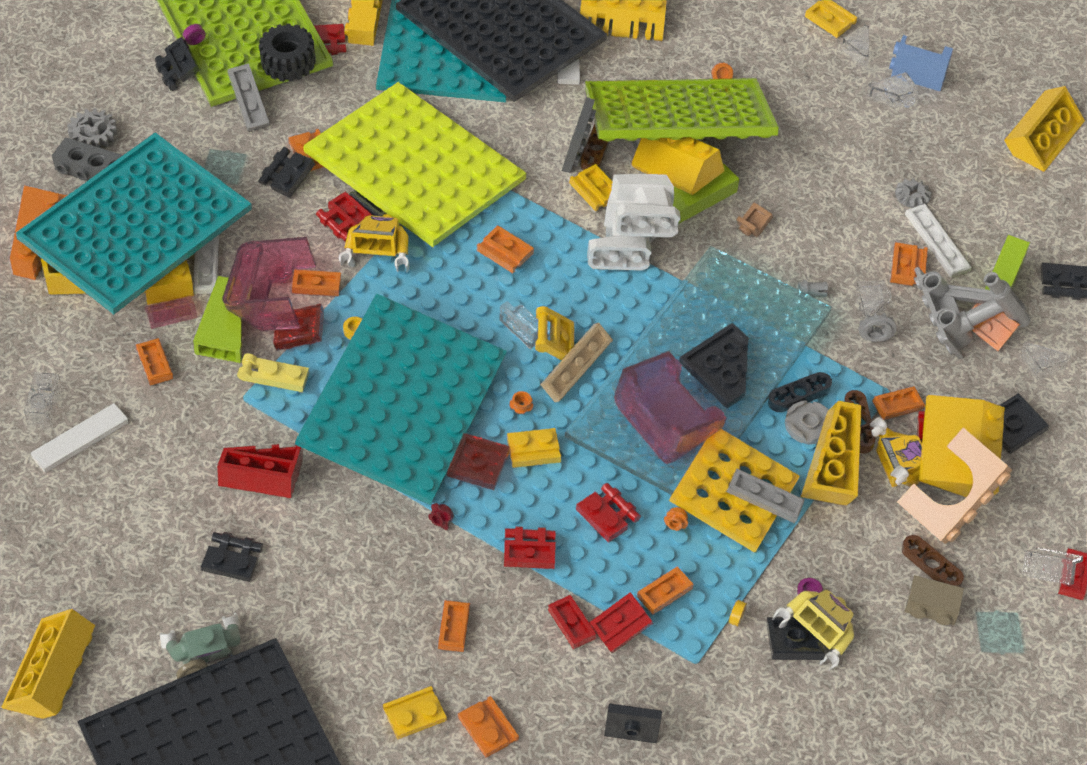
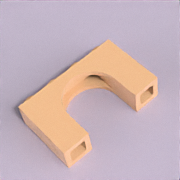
M964 428L947 447L959 456L972 471L973 486L969 495L958 504L941 505L913 484L897 502L945 544L949 541L953 542L960 535L961 527L965 523L969 524L976 517L978 508L982 504L986 505L993 498L995 489L999 485L1003 486L1010 479L1012 471L1007 464Z

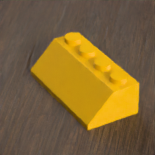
M1066 86L1048 89L1042 93L1004 141L1013 156L1044 172L1085 120Z
M682 137L680 140L670 138L649 140L641 138L631 163L635 169L646 174L667 175L674 187L691 195L724 172L720 150L692 137Z
M73 609L42 618L1 708L41 719L57 715L63 707L62 701L66 692L73 684L72 678L74 673L82 663V655L85 648L92 640V632L95 625Z

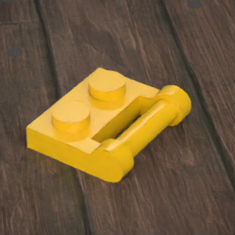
M540 306L536 309L538 339L535 342V349L538 352H547L562 360L574 347V322L548 307ZM548 321L550 322V341L547 339Z

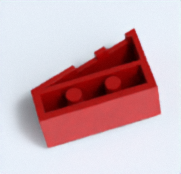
M279 444L271 445V448L256 449V446L223 448L217 465L218 486L291 498L303 463V448L297 445L295 447L280 448Z

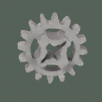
M96 108L92 112L85 109L84 114L77 112V118L71 117V123L67 125L69 139L99 148L101 145L108 147V141L114 142V136L117 135L116 120H113L111 114L106 115L105 110L98 113Z

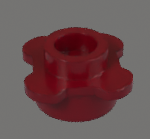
M432 504V512L428 515L429 520L434 525L448 530V523L453 519L452 510L445 504Z

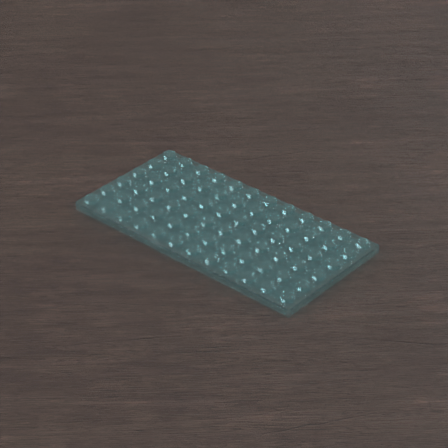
M710 246L565 431V438L672 495L715 425L740 439L769 399L772 390L777 388L829 316L832 307ZM734 323L749 337L746 394L743 399L726 409L679 364V358L726 326ZM719 454V458L724 461L727 455ZM713 471L708 472L710 478L715 474ZM697 489L698 495L702 492L703 489Z

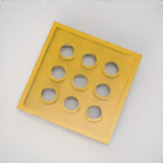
M715 425L669 501L755 553L777 515L726 492L735 470H740L741 466H745L750 469V475L761 480L767 479L772 485L789 493L800 476ZM719 454H726L730 461H722L719 458ZM708 472H716L719 479L714 480L710 478ZM697 489L705 490L708 493V497L703 498L699 496ZM725 502L730 510H722L718 503ZM740 515L748 516L751 519V523L746 524L742 522Z

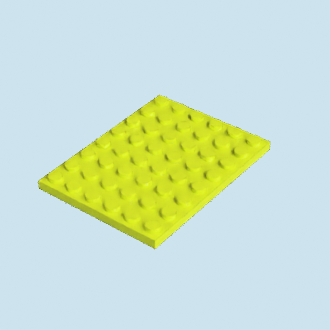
M399 82L304 145V152L388 215L397 218L400 224L431 247L444 240L526 179L525 171Z

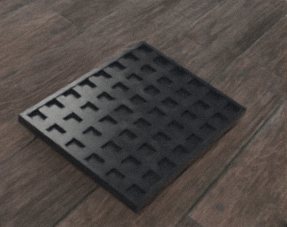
M277 638L77 721L96 765H341Z

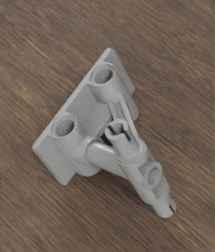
M919 267L914 269L917 275L914 280L918 288L924 292V295L921 296L927 308L930 307L932 312L929 314L930 320L934 326L938 327L939 331L936 332L940 343L942 345L945 344L948 352L951 355L955 354L958 359L964 358L960 348L971 342L973 338L971 330L974 329L975 325L1001 312H1004L1009 319L1021 324L1019 327H1025L1031 321L1029 314L1025 312L1026 307L1024 303L1015 295L1011 286L1006 281L1001 280L995 272L985 275L984 282L989 287V290L948 285L936 271L924 274ZM965 301L980 303L981 305L967 312L965 310L960 312L957 302Z

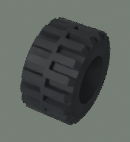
M280 24L276 28L271 27L269 32H264L263 38H260L259 51L262 69L265 70L267 76L271 75L272 79H279L282 82L289 80V82H292L294 79L300 80L302 76L309 75V71L314 69V64H316L314 40L311 33L307 32V29L304 27L300 28V25L296 24L294 26H291V24L282 26Z

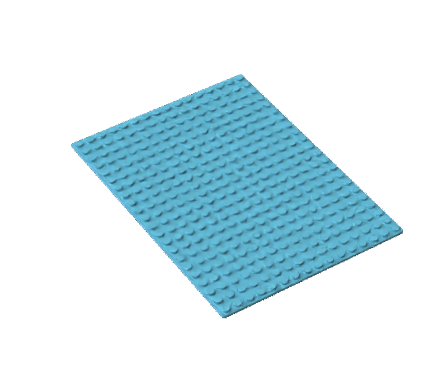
M511 190L434 247H431L402 225L409 237L408 255H406L410 267L409 271L406 272L404 264L398 267V272L396 271L395 259L399 257L398 254L396 256L374 255L340 291L339 296H336L276 360V362L309 368V376L304 391L298 392L255 383L243 396V400L297 433H300L350 342V339L345 337L343 333L344 322L350 317L363 318L376 293L506 350V356L432 504H445L450 507L453 512V519L450 522L503 553L505 540H515L505 538V528L515 529V526H521L523 529L538 530V527H543L546 530L556 531L555 540H545V542H556L555 569L531 568L532 570L603 611L631 592L653 622L651 626L641 633L694 664L699 663L729 621L735 602L745 599L814 501L813 499L802 498L801 494L817 444L808 445L800 443L789 435L785 427L787 411L775 412L769 408L768 399L770 392L775 388L814 373L824 372L832 379L831 389L827 395L813 400L814 402L822 404L829 410L837 401L844 402L848 391L858 390L866 396L872 419L877 412L872 400L875 396L889 393V390L650 263L649 267L645 270L592 269L588 265L587 260L589 240L601 237ZM497 225L534 248V254L520 267H517L514 273H511L477 251V244L482 243L483 238ZM540 306L548 307L574 322V346L598 322L613 339L609 346L559 402H554L540 385L562 361L547 352L542 353L535 349V342L538 339L536 309ZM548 321L547 339L550 341V322ZM734 323L749 337L746 394L743 399L726 409L679 364V358L726 326ZM803 389L794 390V393L799 396L806 395ZM524 391L530 394L533 400V409L530 412L518 414L514 409L510 408V400H512L516 392ZM861 419L860 425L866 424L865 421ZM715 425L800 476L790 492L805 500L797 521L793 523L780 516H776L755 553L686 512L688 515V526L685 529L681 528V530L675 531L670 529L664 522V517L667 516L666 513L670 509L678 507L669 501L671 495ZM556 429L561 454L560 463L512 468L507 433ZM719 454V458L722 461H730L726 454ZM745 466L740 467V470L751 474L749 468ZM708 472L710 478L714 480L719 479L716 472ZM762 479L763 481L772 484L769 480ZM605 483H609L613 488L616 487L622 493L621 496L627 502H631L636 507V511L641 515V518L636 523L630 518L626 519L625 522L628 524L627 530L609 543L576 510V504L594 492L601 498L604 497L606 494L601 490V487ZM697 489L699 496L703 498L708 497V493L705 490ZM404 494L432 511L431 505ZM725 502L718 503L722 510H730ZM615 503L610 505L616 513L621 510ZM740 515L742 522L746 524L751 523V519L748 516ZM523 539V541H537L533 539ZM678 566L693 583V589L652 615L637 598L638 591Z

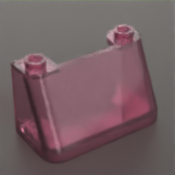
M669 351L624 368L614 396L618 409L665 464L679 460L723 428L727 419L722 410L716 406H711L704 411L680 383L681 364Z

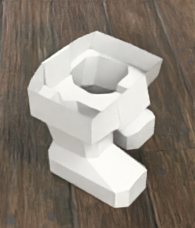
M617 174L613 176L612 190L607 203L604 222L606 237L592 239L588 243L587 260L588 265L592 269L645 270L649 267V257L652 253L650 243L656 237H673L678 234L680 211L673 207L674 186L667 175Z

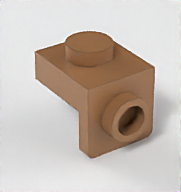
M754 202L743 218L738 216L736 219L740 226L738 229L747 236L752 234L758 237L771 221L773 215Z

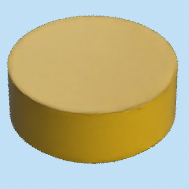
M350 317L344 322L343 333L345 337L351 340L362 318Z
M741 600L735 602L729 618V624L739 626L746 610V602Z

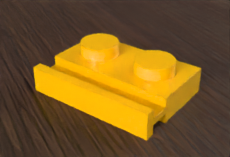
M832 0L818 1L807 9L805 13L807 19L836 38L857 22L855 15Z
M596 164L579 172L577 176L570 177L569 183L595 212L598 211L599 207L607 206L613 182Z
M555 428L507 433L512 468L561 462Z
M432 686L383 704V710L397 740L447 721V717L437 696L433 692Z

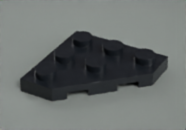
M731 323L679 358V364L726 409L743 399L746 394L749 337L734 323Z

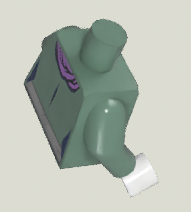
M234 613L231 617H222L225 629L221 623L188 631L183 634L179 643L176 641L174 630H171L168 634L159 633L161 647L168 651L173 660L183 662V665L197 659L205 660L206 664L229 658L233 656L231 647L238 646L241 641L239 631L241 625L237 613Z

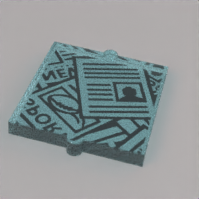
M210 149L204 169L223 183L238 185L246 154L230 152V150L219 151Z
M998 610L975 613L981 652H994L1001 655L1024 652L1017 613L999 612Z

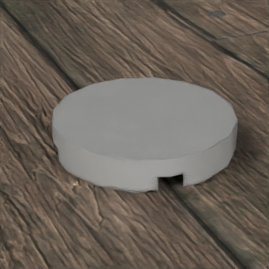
M800 401L793 404L787 411L785 419L786 431L793 439L800 443L808 445L817 444L828 408L814 401L813 403Z

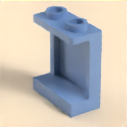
M903 35L901 42L896 41L893 54L896 57H892L889 69L893 70L891 77L941 91L953 48L945 46L941 55L907 45V36Z

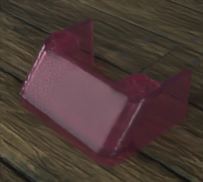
M307 237L249 241L242 244L237 250L222 297L225 308L261 331L299 328L300 324L290 298H268L272 283L288 281L294 269L316 268V262Z

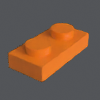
M294 269L292 293L339 296L341 272Z
M677 566L639 590L637 598L654 615L691 591L693 583Z

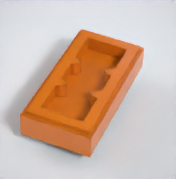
M159 338L136 344V350L150 386L173 379L172 371Z
M915 386L878 395L872 400L883 420L913 413L925 407Z
M444 601L438 649L464 652L470 603Z

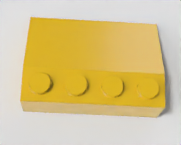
M928 395L925 405L919 481L967 497L973 486L972 471L947 445L964 428L1001 459L1005 407L980 399ZM999 486L993 492L994 495L999 492Z

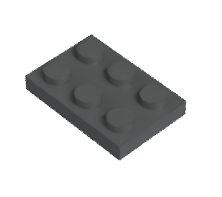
M586 97L561 170L563 172L570 173L572 166L577 167L581 154L577 152L582 153L591 129V124H588V122H593L596 110L592 109L594 99Z

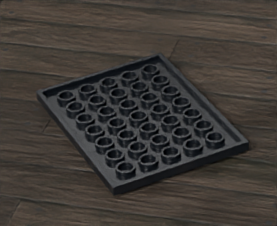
M400 0L396 3L397 11L513 102L600 45L607 38V33L563 0Z

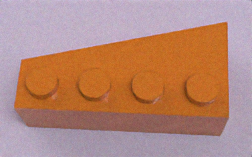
M24 185L10 254L13 275L36 280L42 268V258L20 242L16 237V232L67 195Z

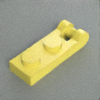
M247 353L243 356V366L239 368L237 377L243 381L303 392L309 376V368L261 359Z

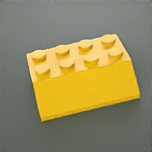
M581 0L580 14L588 20L589 17H592L591 22L595 25L597 18H605L603 31L607 33V36L610 19H613L611 36L629 38L631 21H634L632 38L637 39L639 35V22L647 23V29L645 30L646 40H650L652 23H655L653 40L663 41L666 0Z

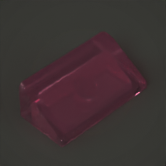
M189 296L144 307L151 329L197 318L195 304Z

